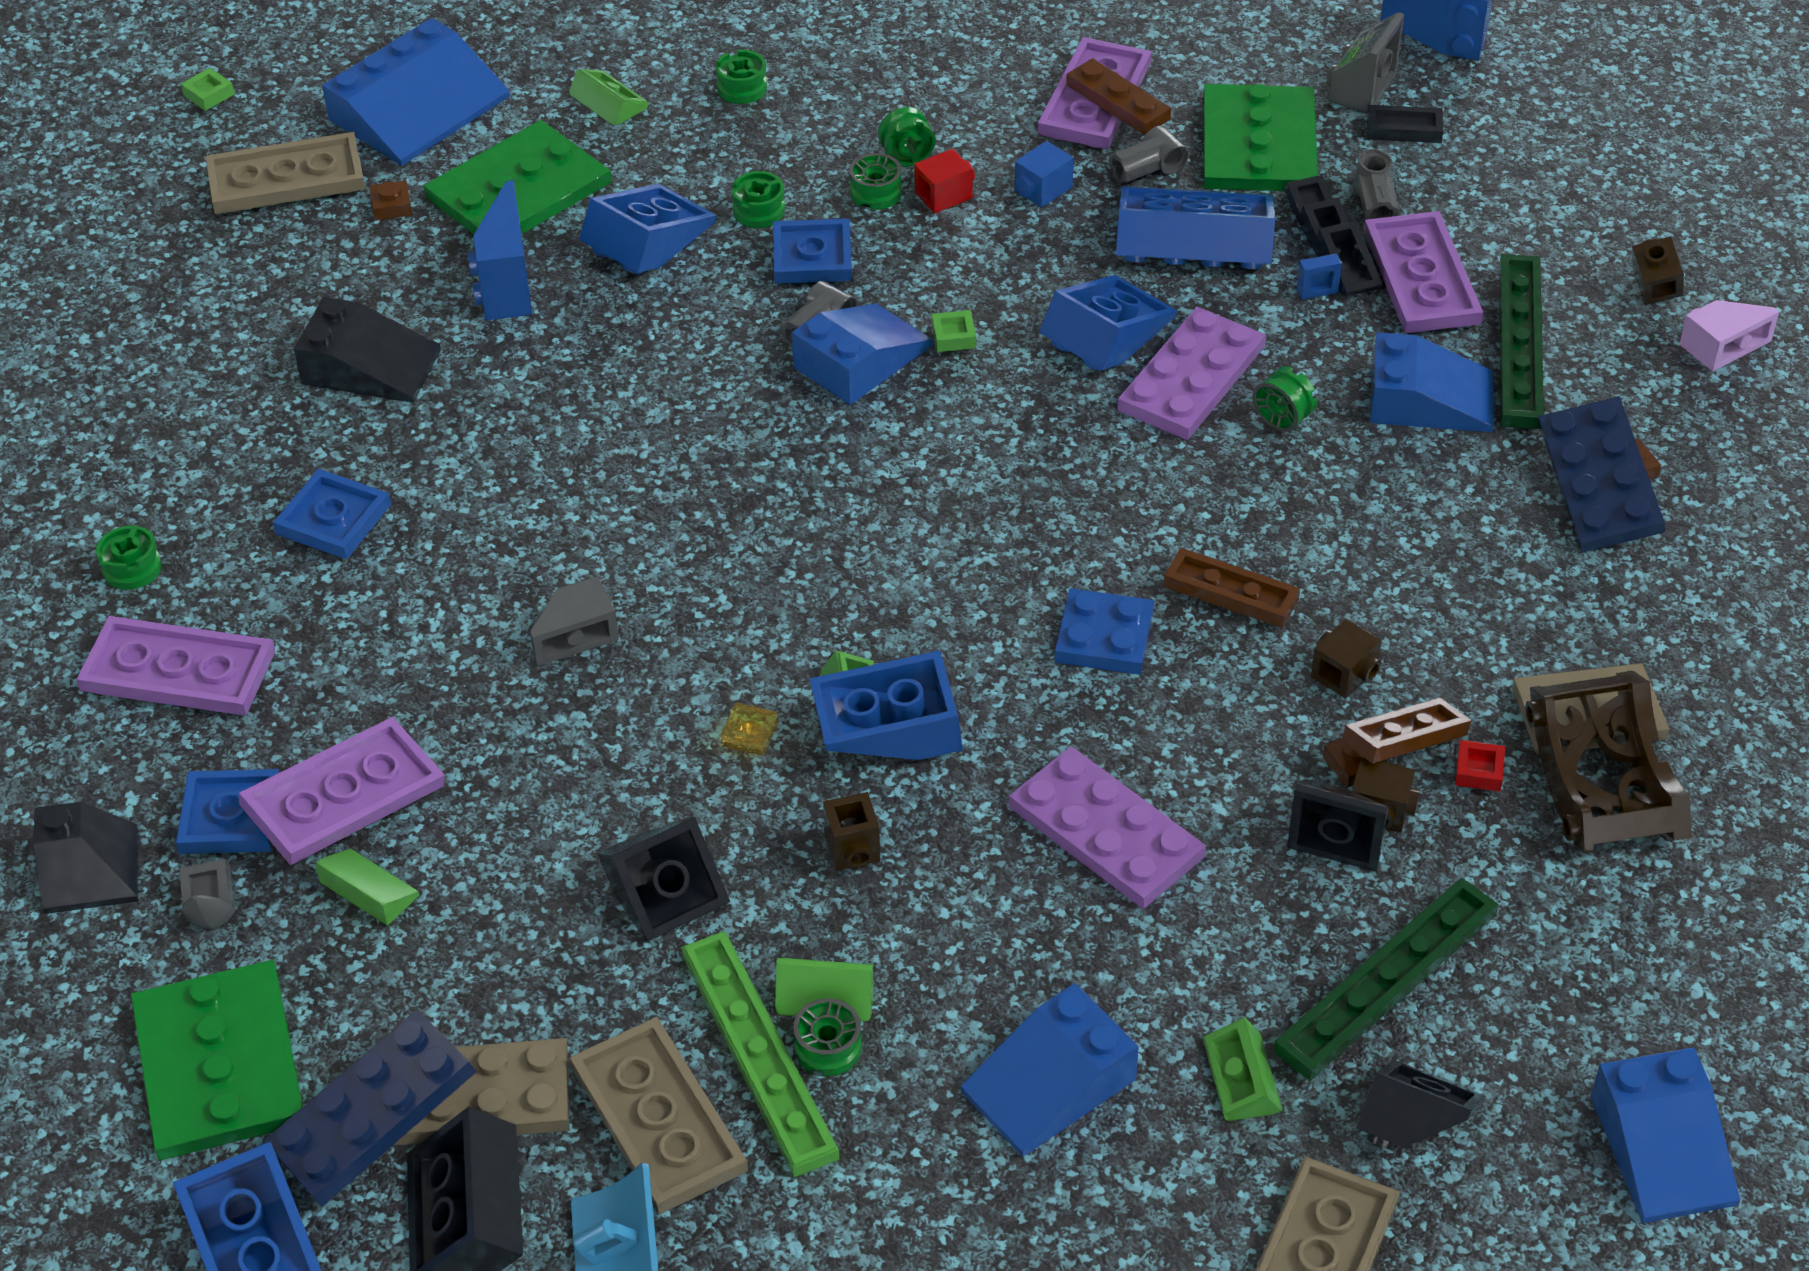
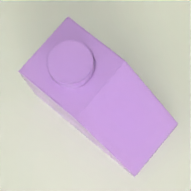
M1715 300L1701 308L1692 310L1686 315L1683 322L1684 328L1680 345L1713 372L1771 342L1779 311L1774 307Z

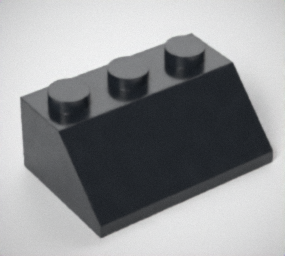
M468 1106L407 1153L410 1271H502L523 1256L524 1239L521 1222L519 1151L517 1148L516 1124Z

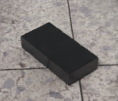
M1368 105V140L1442 143L1443 108Z

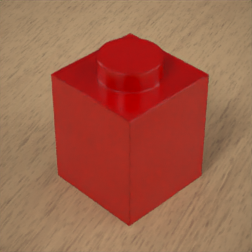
M953 148L914 164L915 194L934 214L973 198L974 169L970 162L964 160Z

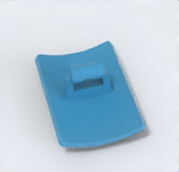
M640 1163L630 1174L615 1184L591 1194L572 1199L571 1213L575 1271H658L649 1164Z

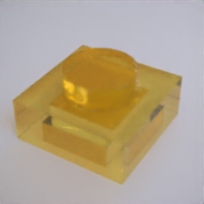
M736 702L721 733L722 746L764 756L779 724L778 712Z

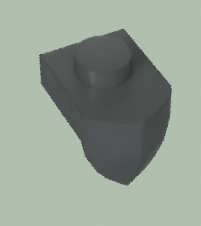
M225 859L179 868L184 916L195 926L207 930H215L226 923L235 911L230 864Z

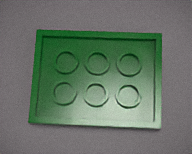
M1204 84V189L1284 191L1287 182L1318 176L1314 87L1268 86L1264 84Z
M539 120L424 184L423 187L425 197L472 234H475L505 182L514 180L521 234L612 183L611 170L544 121Z
M274 959L131 993L154 1147L159 1161L273 1133L303 1107Z

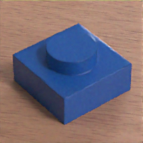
M1337 254L1299 261L1296 290L1301 300L1339 292L1342 263Z

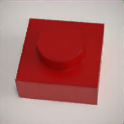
M1460 740L1455 786L1500 792L1503 782L1505 746Z

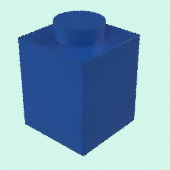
M1045 141L1015 161L1014 191L1042 208L1073 187L1074 158L1048 141Z

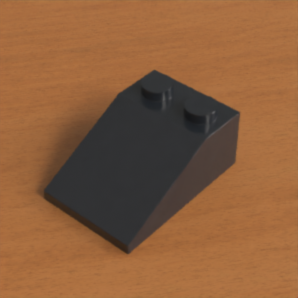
M322 297L294 347L299 376L303 385L410 403L415 402L441 351L439 343L360 302Z

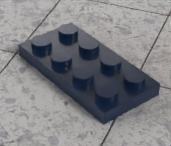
M1620 396L1538 416L1539 427L1581 553L1665 533V521Z
M417 1009L268 1136L264 1142H271L280 1161L322 1207L476 1073V1070Z

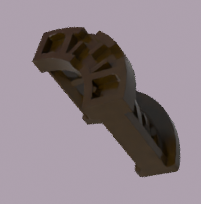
M1632 670L1616 673V676L1544 687H1530L1531 701H1527L1525 705L1526 719L1528 725L1531 728H1535L1538 750L1546 781L1562 820L1563 833L1568 841L1573 840L1583 853H1590L1594 851L1593 844L1666 833L1674 841L1692 838L1690 794L1680 785L1668 761L1658 762L1652 742H1657L1660 738L1654 718L1650 681ZM1617 691L1618 696L1606 702L1598 709L1593 695ZM1579 697L1587 720L1584 722L1581 713L1575 707L1568 706L1565 714L1569 718L1570 724L1566 726L1561 725L1556 719L1554 701ZM1618 731L1623 732L1626 743H1616L1612 739L1614 733ZM1594 738L1600 748L1610 757L1619 761L1632 762L1633 769L1622 777L1617 787L1616 795L1599 789L1576 773L1580 757ZM1561 745L1568 746L1565 754H1563ZM1638 786L1641 788L1642 793L1634 790L1630 799L1628 787ZM1612 810L1619 811V813L1611 814ZM1592 813L1599 814L1600 816L1592 817Z

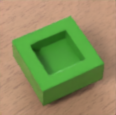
M211 68L181 83L183 96L205 111L234 95L232 82Z
M971 310L932 314V330L937 352L976 348V333Z

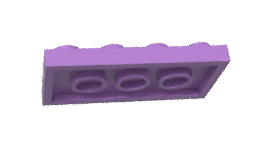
M1083 37L1038 121V135L1108 150L1122 121L1066 85L1067 73L1094 58L1139 87L1151 64L1152 51Z
M1440 211L1365 220L1364 234L1404 333L1482 324L1483 310Z
M1196 307L1118 398L1117 411L1189 440L1265 347L1266 334Z
M108 616L76 680L79 690L82 692L246 716L275 654V647L272 639Z
M391 717L240 792L239 805L286 861L292 865L444 786L445 775L394 717Z
M1072 746L1009 795L1010 809L1142 909H1145L1199 863L1206 854V845Z

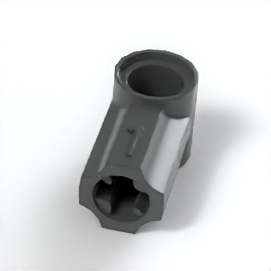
M1157 126L1145 134L1141 143L1110 154L1109 166L1113 172L1114 179L1121 185L1159 169L1164 174H1175L1187 163L1189 150L1165 126Z
M1379 149L1365 150L1359 155L1353 189L1360 197L1365 220L1398 216L1399 213L1390 174L1392 159L1389 154Z
M819 281L811 288L806 304L781 325V334L792 348V332L820 312L857 307L858 301L854 296L825 281Z

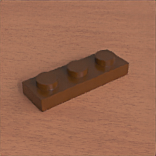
M1094 58L1067 73L1066 85L1144 136L1154 127L1161 126L1171 120L1170 106Z
M1182 547L1164 575L1163 587L1280 628H1283L1300 595L1299 587Z
M1437 698L1345 725L1342 741L1354 749L1360 757L1366 758L1373 764L1466 736L1472 720L1442 698Z

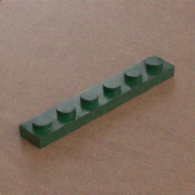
M1501 254L1499 263L1501 427L1540 429L1538 416L1544 415L1540 256Z
M1461 877L1276 1039L1273 1052L1311 1081L1494 918L1497 913L1498 903Z

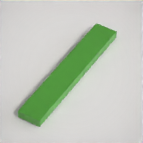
M723 931L681 947L682 957L793 1177L795 1178L840 1160L839 1149L727 933Z

